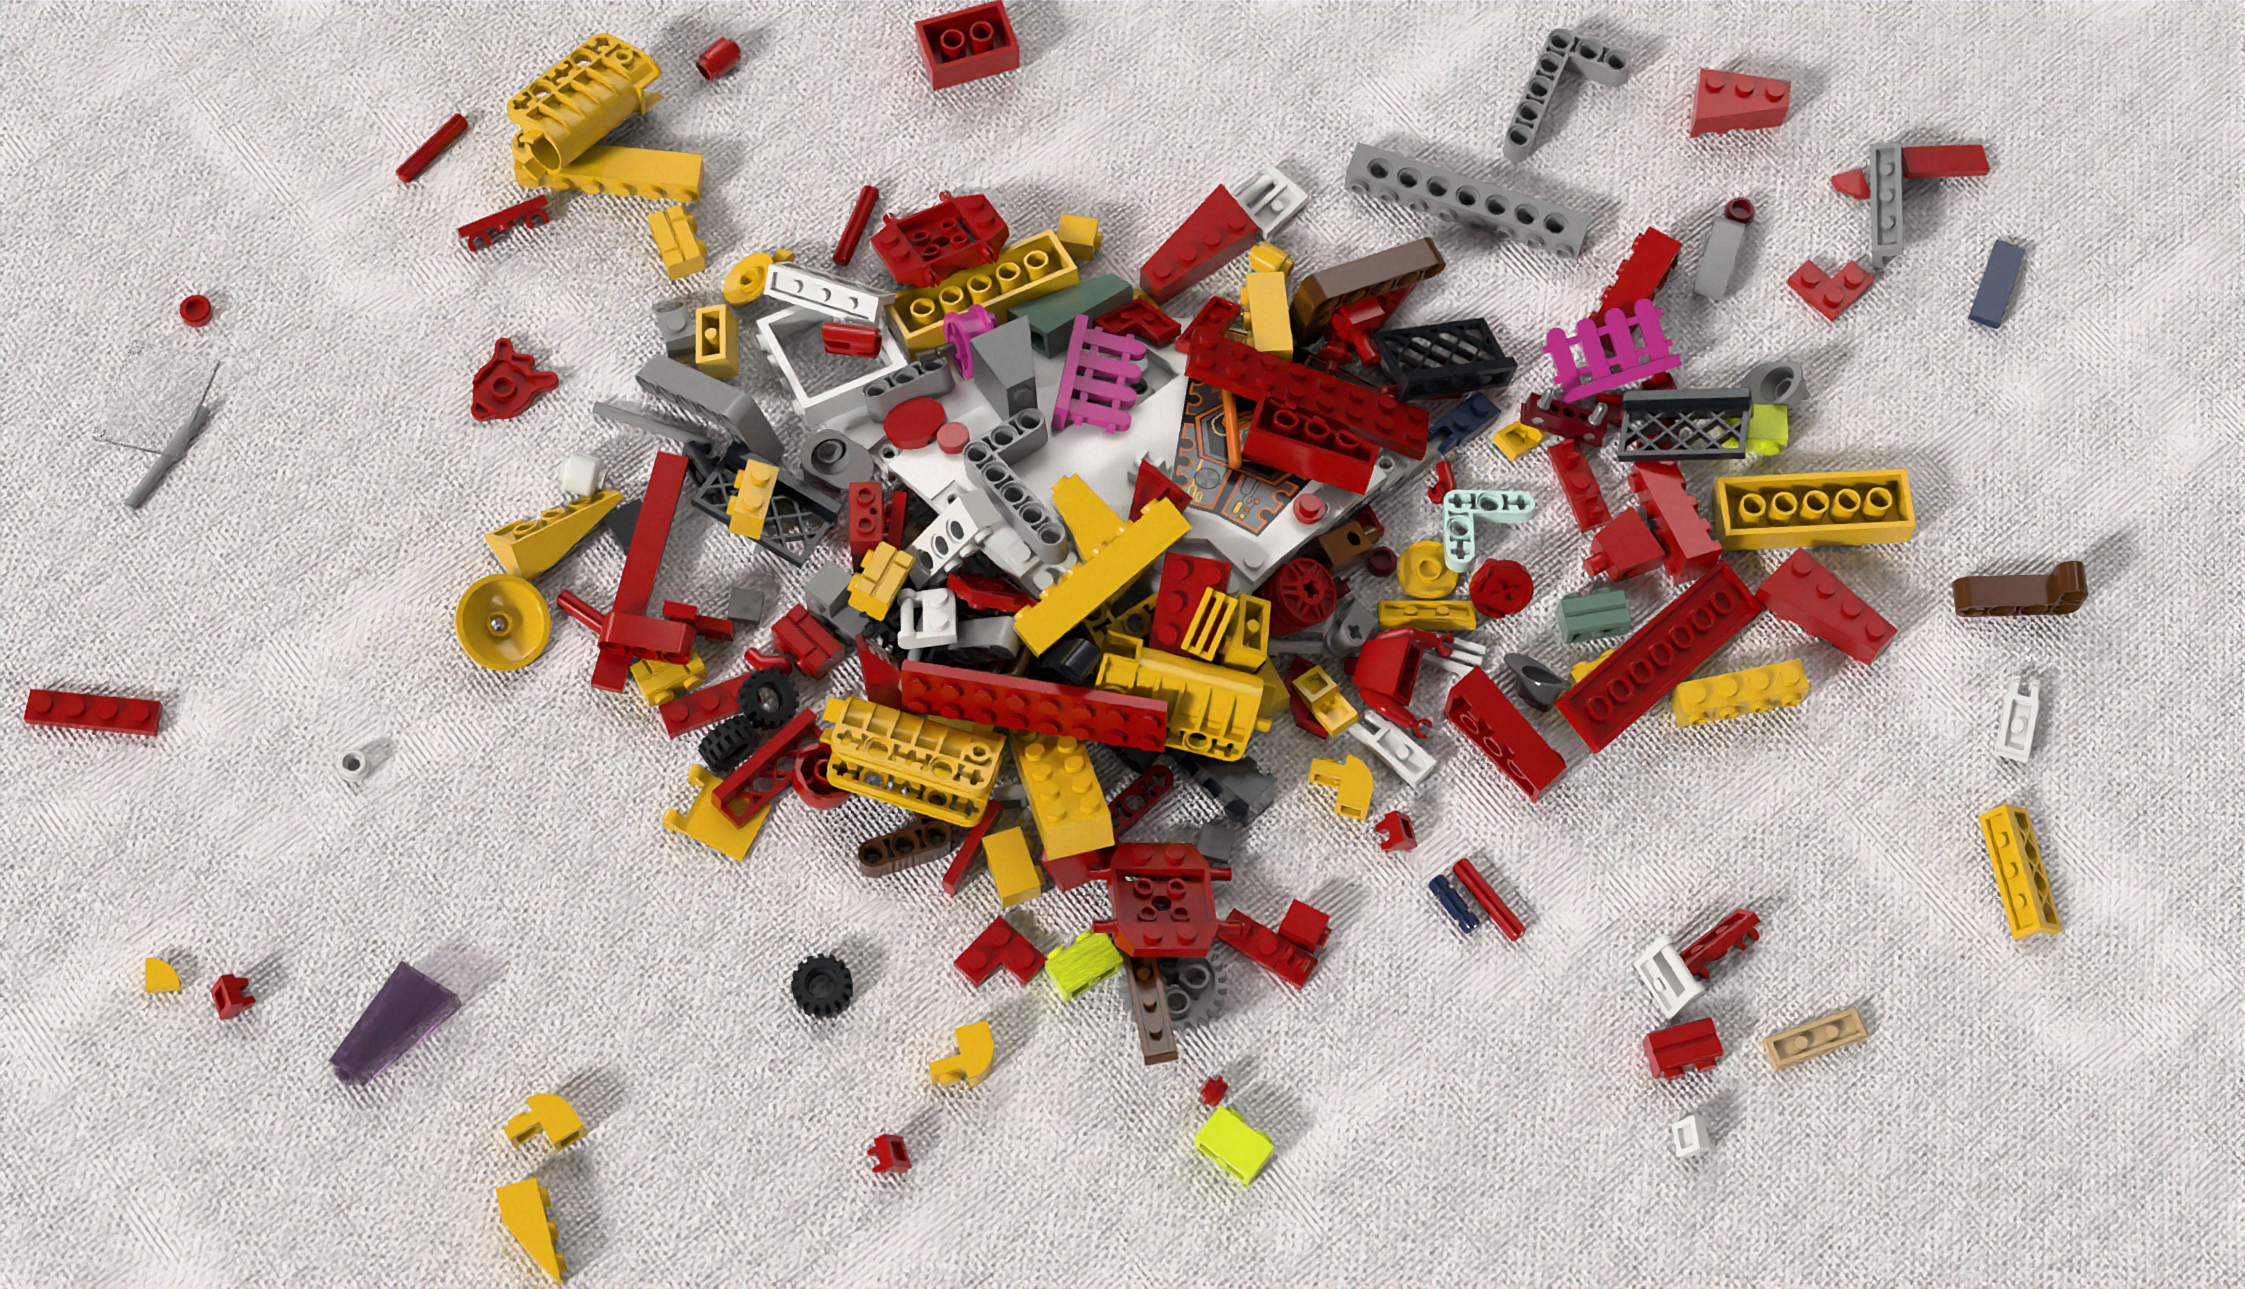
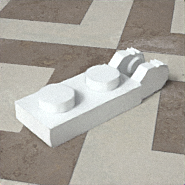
M2013 672L2009 680L2007 694L2004 697L1994 755L2026 763L2030 755L2039 707L2040 679L2033 677L2028 685L2027 696L2019 695L2020 674Z
M1367 708L1362 713V716L1378 732L1373 736L1357 722L1349 727L1350 732L1362 744L1367 745L1366 747L1416 789L1437 767L1438 762L1393 723L1387 722L1376 712Z

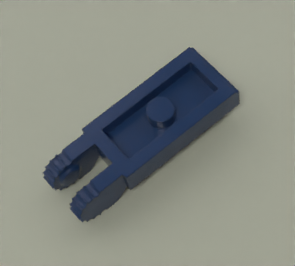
M1478 391L1428 429L1427 441L1431 442L1439 435H1445L1447 438L1441 442L1437 449L1442 455H1445L1456 446L1460 447L1494 422L1499 417L1501 410Z

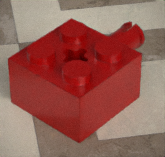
M1376 297L1335 309L1324 332L1326 344L1329 341L1344 342L1348 347V352H1357L1365 368L1374 366L1382 358L1372 342L1385 314Z

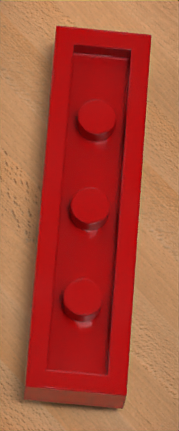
M30 689L23 719L27 724L157 736L163 705L160 701Z

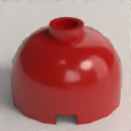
M825 742L813 743L805 747L796 759L792 773L793 787L800 799L810 807L820 810L837 808L846 803L853 794V792L837 788L828 782L826 774L832 749L831 744ZM841 768L837 771V775L843 776L847 769ZM856 772L854 780H859L860 772Z

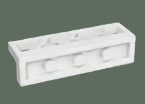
M790 261L769 264L764 295L869 327L879 326L882 306L893 304L896 296L894 293Z

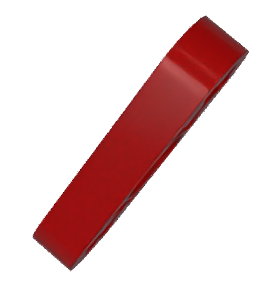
M1164 765L1151 766L1145 775L1139 776L1107 805L1111 821L1119 815L1118 806L1123 813L1117 820V828L1112 827L1118 838L1172 791L1174 776L1168 767ZM1153 776L1158 779L1162 776L1165 777V786L1157 784L1151 789V796L1153 798H1150L1147 790L1153 784ZM1131 795H1139L1145 803L1142 808L1132 810L1126 805L1125 801Z

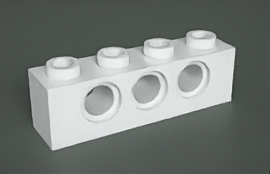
M982 487L958 496L904 551L915 559L909 576L918 590L928 585L940 586L948 580L947 574L954 572L964 564L962 559L979 550L978 544L988 540L995 534L993 529L1002 521V518Z

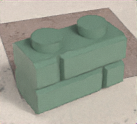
M1611 587L1600 588L1594 594L1584 596L1580 592L1566 594L1563 599L1559 600L1556 609L1564 644L1627 635L1631 626V618L1624 591H1613Z

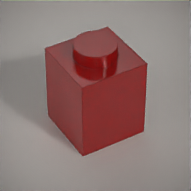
M1294 899L1279 927L1278 935L1290 941V943L1298 948L1314 954L1318 945L1325 946L1332 932V929L1328 928L1330 916Z

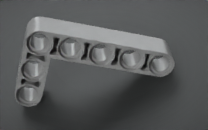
M1564 28L1552 30L1545 41L1508 126L1502 149L1505 158L1517 163L1526 160L1529 156L1565 71L1608 87H1620L1627 79L1631 64L1630 55L1623 49Z
M656 353L635 375L638 384L648 393L723 427L732 441L737 442L772 464L785 451L784 446L758 404L744 391L659 353Z
M1026 408L969 442L962 451L964 466L968 479L977 489L980 487L984 489L995 509L1035 554L1048 565H1058L1063 563L1069 555L1066 531L1061 523L1010 468L1044 447L1048 441L1044 414L1039 409Z

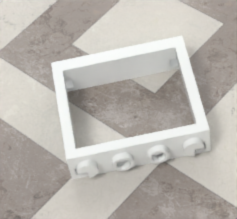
M794 305L756 321L759 334H756L755 338L759 344V349L761 352L767 351L769 356L766 359L772 373H778L781 377L778 379L783 394L791 396L792 401H790L795 416L801 415L808 428L866 405L862 389L868 382L908 365L881 317L879 326L876 328L881 330V333H878L882 335L880 354L887 367L812 398L807 397L777 339L830 318L832 315L800 305Z

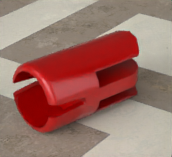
M830 321L824 322L821 332L826 353L876 359L879 356L882 344V335L878 334L881 333L879 328Z

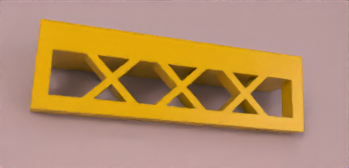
M2004 804L1979 815V821L2013 939L2023 940L2040 932L2054 935L2062 932V926L2027 808Z

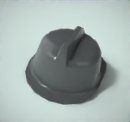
M1507 653L1503 658L1508 667L1517 673V695L1527 705L1541 712H1549L1554 702L1558 700L1562 689H1570L1571 687L1569 681L1559 677L1548 667L1529 656L1519 653Z

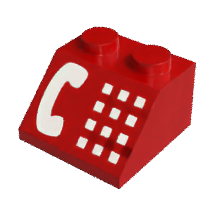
M856 634L855 639L867 700L892 709L902 708V691L898 688L902 667L899 658L866 636Z

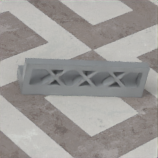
M1901 142L1870 144L1871 242L1874 269L1883 268V256L1904 255Z

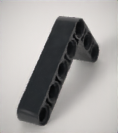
M1085 639L1060 641L1039 657L1031 667V672L1039 681L1093 689L1096 678L1091 672L1102 659V654L1096 646ZM1104 743L1124 764L1140 775H1145L1162 753L1121 745L1112 746Z

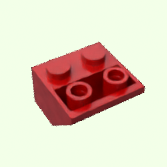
M1113 830L1115 845L1054 860H1048L1044 848L1041 862L1059 890L1066 892L1092 881H1086V866L1105 867L1109 865L1120 844V840Z

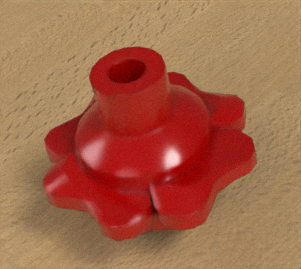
M1329 341L1325 347L1318 348L1317 356L1323 358L1327 363L1325 370L1327 373L1337 374L1339 366L1352 364L1353 354L1348 352V347L1344 342Z

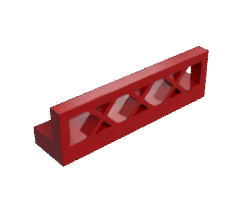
M809 707L712 791L711 803L737 829H740L792 782L793 770L777 771V761L782 756H793L797 759L802 751L801 739L809 732L820 741L823 731L816 725L817 715ZM797 744V750H790ZM773 765V771H766ZM758 777L773 778V788L767 793L753 792V782ZM777 778H783L780 782L777 783ZM749 786V792H742ZM735 798L749 799V809L740 817L727 806ZM753 799H759V800L753 805Z

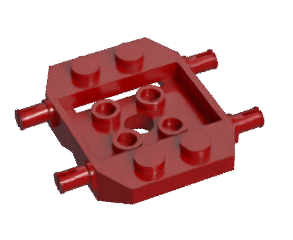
M945 190V194L943 191L939 194V199L942 203L903 219L897 220L893 213L889 212V216L886 213L883 216V222L886 226L875 234L870 241L873 250L895 281L921 288L929 286L936 288L935 284L938 287L941 281L946 280L957 271L976 268L985 263L992 265V261L996 263L999 259L998 254L1010 235L1008 226L984 194L957 196L954 198L949 190ZM963 221L977 242L973 243L958 222Z
M1120 842L1109 865L1105 867L1086 866V881L1105 880L1108 898L1112 905V920L1093 919L1092 933H1112L1114 944L1132 957H1206L1214 946L1215 939H1219L1220 934H1240L1239 920H1220L1216 918L1211 885L1212 881L1230 882L1232 879L1231 867L1212 868V866H1208L1206 859L1192 843ZM1125 877H1189V881H1183L1179 878H1173L1169 881H1151L1147 878L1126 881ZM1163 904L1169 910L1159 911L1153 905Z

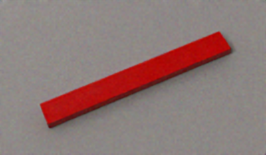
M662 451L657 452L611 612L646 617L690 463L689 457ZM600 649L590 683L591 687L623 694L630 672L629 667L632 665L634 657L610 654Z

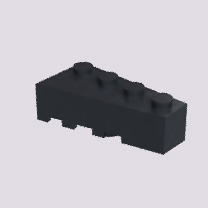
M1192 733L1190 735L1193 738L1206 739V736L1201 733ZM1228 743L1227 746L1232 749L1234 744ZM1165 746L1164 752H1162L1164 756L1170 755L1177 762V767L1187 778L1193 777L1201 785L1202 792L1210 800L1216 799L1224 807L1225 814L1233 822L1237 823L1239 821L1245 828L1274 802L1277 778L1270 772L1263 776L1256 768L1258 763L1248 755L1236 761H1225Z

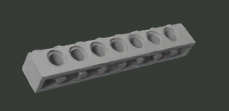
M1357 142L1346 171L1344 188L1350 189L1356 194H1366L1379 198L1384 203H1395L1408 207L1416 213L1424 212L1436 216L1445 222L1459 223L1473 231L1491 233L1502 240H1513L1525 244L1531 249H1542L1554 253L1563 259H1578L1591 219V215L1359 142ZM1373 175H1381L1384 178H1377ZM1402 184H1410L1413 187H1405ZM1431 193H1439L1442 196H1434ZM1461 202H1468L1471 205H1463ZM1490 211H1497V212H1499L1500 214H1499V215H1495V214H1492ZM1520 220L1528 221L1530 224L1521 223ZM1549 229L1557 230L1559 233H1552Z

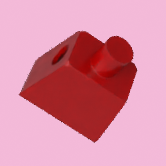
M1631 506L1594 536L1590 546L1594 555L1583 560V565L1591 577L1606 571L1611 580L1618 583L1660 568L1666 553L1636 510Z

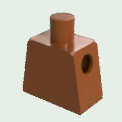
M1353 521L1318 537L1300 558L1314 559L1323 565L1333 577L1360 562L1372 549V545L1379 541V535L1374 526L1368 525L1362 528L1359 522Z

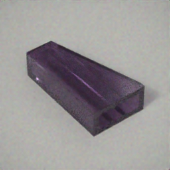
M401 961L329 1059L330 1064L335 1070L333 1075L349 1086L354 1082L363 1088L457 1012L462 1006L457 994Z

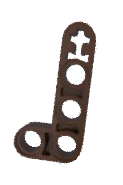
M2080 561L2060 563L2053 569L2051 574L1968 576L1958 578L1952 582L1955 613L1960 617L2069 614L2080 609L2089 594L2085 567Z

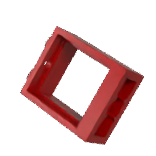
M881 482L849 483V541L854 573H863L865 568L860 565L867 551L870 549L875 552L879 543L883 542L882 532L885 530V509Z

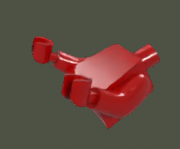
M1415 627L1395 628L1377 635L1374 640H1366L1362 644L1359 657L1349 656L1345 659L1344 672L1346 675L1353 676L1352 682L1359 688L1360 697L1372 709L1406 729L1411 727L1412 734L1417 739H1425L1427 736L1418 731V725L1422 723L1432 728V722L1425 718L1416 720L1415 715L1404 706L1409 707L1424 650L1434 647L1435 652L1439 656L1448 657L1454 650L1445 648L1442 642L1452 644L1455 639L1451 634H1443L1440 638H1437L1435 633Z

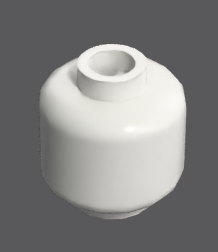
M575 451L569 457L565 456L563 458L558 480L562 481V486L566 491L590 497L596 492L597 488L603 490L608 471L603 470L601 458Z

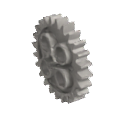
M1214 949L1210 950L1206 957H1158L1173 1031H1178L1181 1038H1184L1185 1029L1187 1028L1196 1035L1198 1023L1208 1028V1016L1218 1018L1219 1010L1217 1007H1224L1225 998L1222 995L1227 994V985L1223 984L1227 981V973L1220 972L1223 969L1222 960L1214 961ZM1165 961H1173L1176 963V965L1171 968L1163 967L1161 964ZM1122 964L1121 973L1124 976L1118 977V984L1122 987L1119 989V999L1125 1000L1123 1002L1124 1011L1132 1010L1130 1021L1134 1022L1136 1019L1125 964ZM1193 978L1202 979L1204 983H1202L1201 985H1192L1188 981H1190ZM1190 998L1198 999V1001L1194 1002ZM1175 1003L1185 1006L1180 1011H1174L1169 1007Z

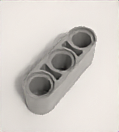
M1719 216L1715 217L1692 293L1722 302L1746 224Z
M944 357L937 358V360L928 363H920L918 360L874 379L863 387L862 393L870 418L876 422H884L889 411L899 403L918 397L938 399L950 393L954 389L955 384L947 358Z
M1001 616L958 622V643L948 644L945 653L952 660L962 664L1007 661L1016 658L1023 641L1012 629L1013 624L1017 622L1013 617Z

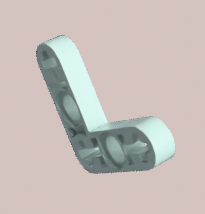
M1452 490L1444 496L1442 508L1444 559L1446 566L1458 573L1466 572L1473 566L1475 555L1473 522L1526 523L1530 521L1533 517L1536 503L1532 495L1522 491ZM1484 502H1491L1497 506V509L1486 511L1480 505ZM1453 503H1459L1460 508H1455ZM1471 503H1475L1474 509H1471ZM1503 504H1507V510H1503ZM1518 505H1522L1524 510H1519ZM1459 526L1464 528L1467 533L1458 536L1453 534L1450 529ZM1457 547H1462V557L1464 559H1458L1456 555Z

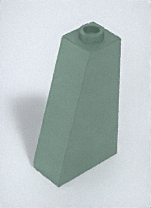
M1109 273L1006 309L1007 320L1010 322L1023 315H1027L1030 324L1032 349L1051 359L1068 349L1076 313L1089 316L1086 328L1092 329L1093 319L1133 301L1134 291L1132 284Z

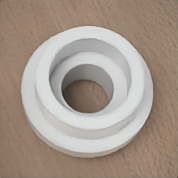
M348 750L339 758L337 769L340 776L346 781L357 782L363 780L369 774L371 761L368 755L361 750ZM353 763L360 764L359 769L355 771L349 770V767Z

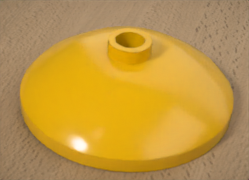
M493 574L477 580L465 590L456 607L454 625L462 649L473 661L487 669L512 671L530 664L541 654L549 639L551 619L543 596L531 583L510 574ZM493 620H497L500 623L499 631L493 629Z

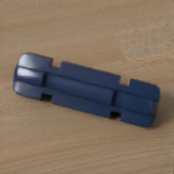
M1442 874L1436 876L1429 882V889L1435 896H1440V903L1454 920L1459 921L1458 925L1464 933L1468 934L1474 931L1480 924L1479 919L1473 912L1469 913L1468 905L1454 888L1449 887L1450 882Z

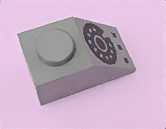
M682 296L652 304L668 357L674 359L695 353L696 332Z

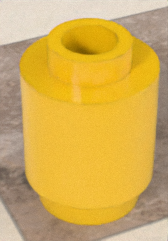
M1263 241L1260 245L1255 244L1248 256V260L1251 261V269L1259 273L1283 271L1285 282L1292 273L1296 260L1290 258L1291 254L1266 241Z

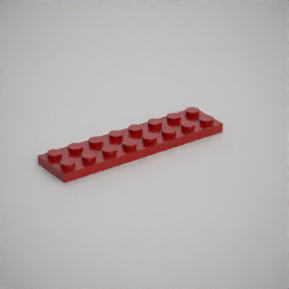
M1195 326L1190 338L1184 372L1185 376L1258 402L1261 389L1272 394L1271 399L1281 404L1288 401L1298 406L1297 412L1311 419L1316 415L1326 420V424L1333 430L1339 431L1344 429L1374 445L1422 461L1426 454L1430 412L1422 410L1417 406L1399 402L1390 396L1367 390L1360 385L1337 379L1330 374H1324L1307 368L1300 363H1294L1277 357L1270 352H1259L1256 348L1247 346L1243 342L1234 341L1220 336L1213 331Z
M1723 558L1556 700L1554 705L1593 753L1597 754L1761 612L1764 607Z
M903 660L901 667L903 711H909L914 714L941 716L951 720L972 721L982 725L990 724L1009 727L1013 730L1040 732L1045 735L1072 736L1077 740L1102 742L1112 746L1121 745L1139 748L1144 751L1164 752L1168 701Z

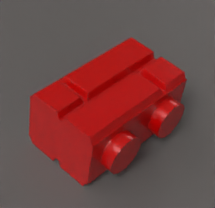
M801 604L794 606L787 612L786 616L779 619L771 628L773 637L771 642L773 646L783 656L788 653L795 660L794 666L804 677L811 675L816 681H819L845 657L844 646Z
M1711 1017L1648 1033L1642 1041L1653 1077L1655 1079L1665 1077L1666 1081L1682 1078L1685 1076L1684 1071L1697 1068L1698 1073L1710 1071L1717 1067L1716 1063L1724 1055Z

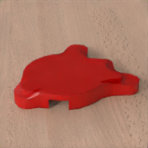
M498 339L495 342L492 359L480 368L472 382L473 404L471 406V413L473 418L477 421L485 422L491 419H510L521 415L531 406L538 395L554 390L559 386L557 374L552 371L532 372L531 370L535 366V359L532 355L516 353L509 339Z

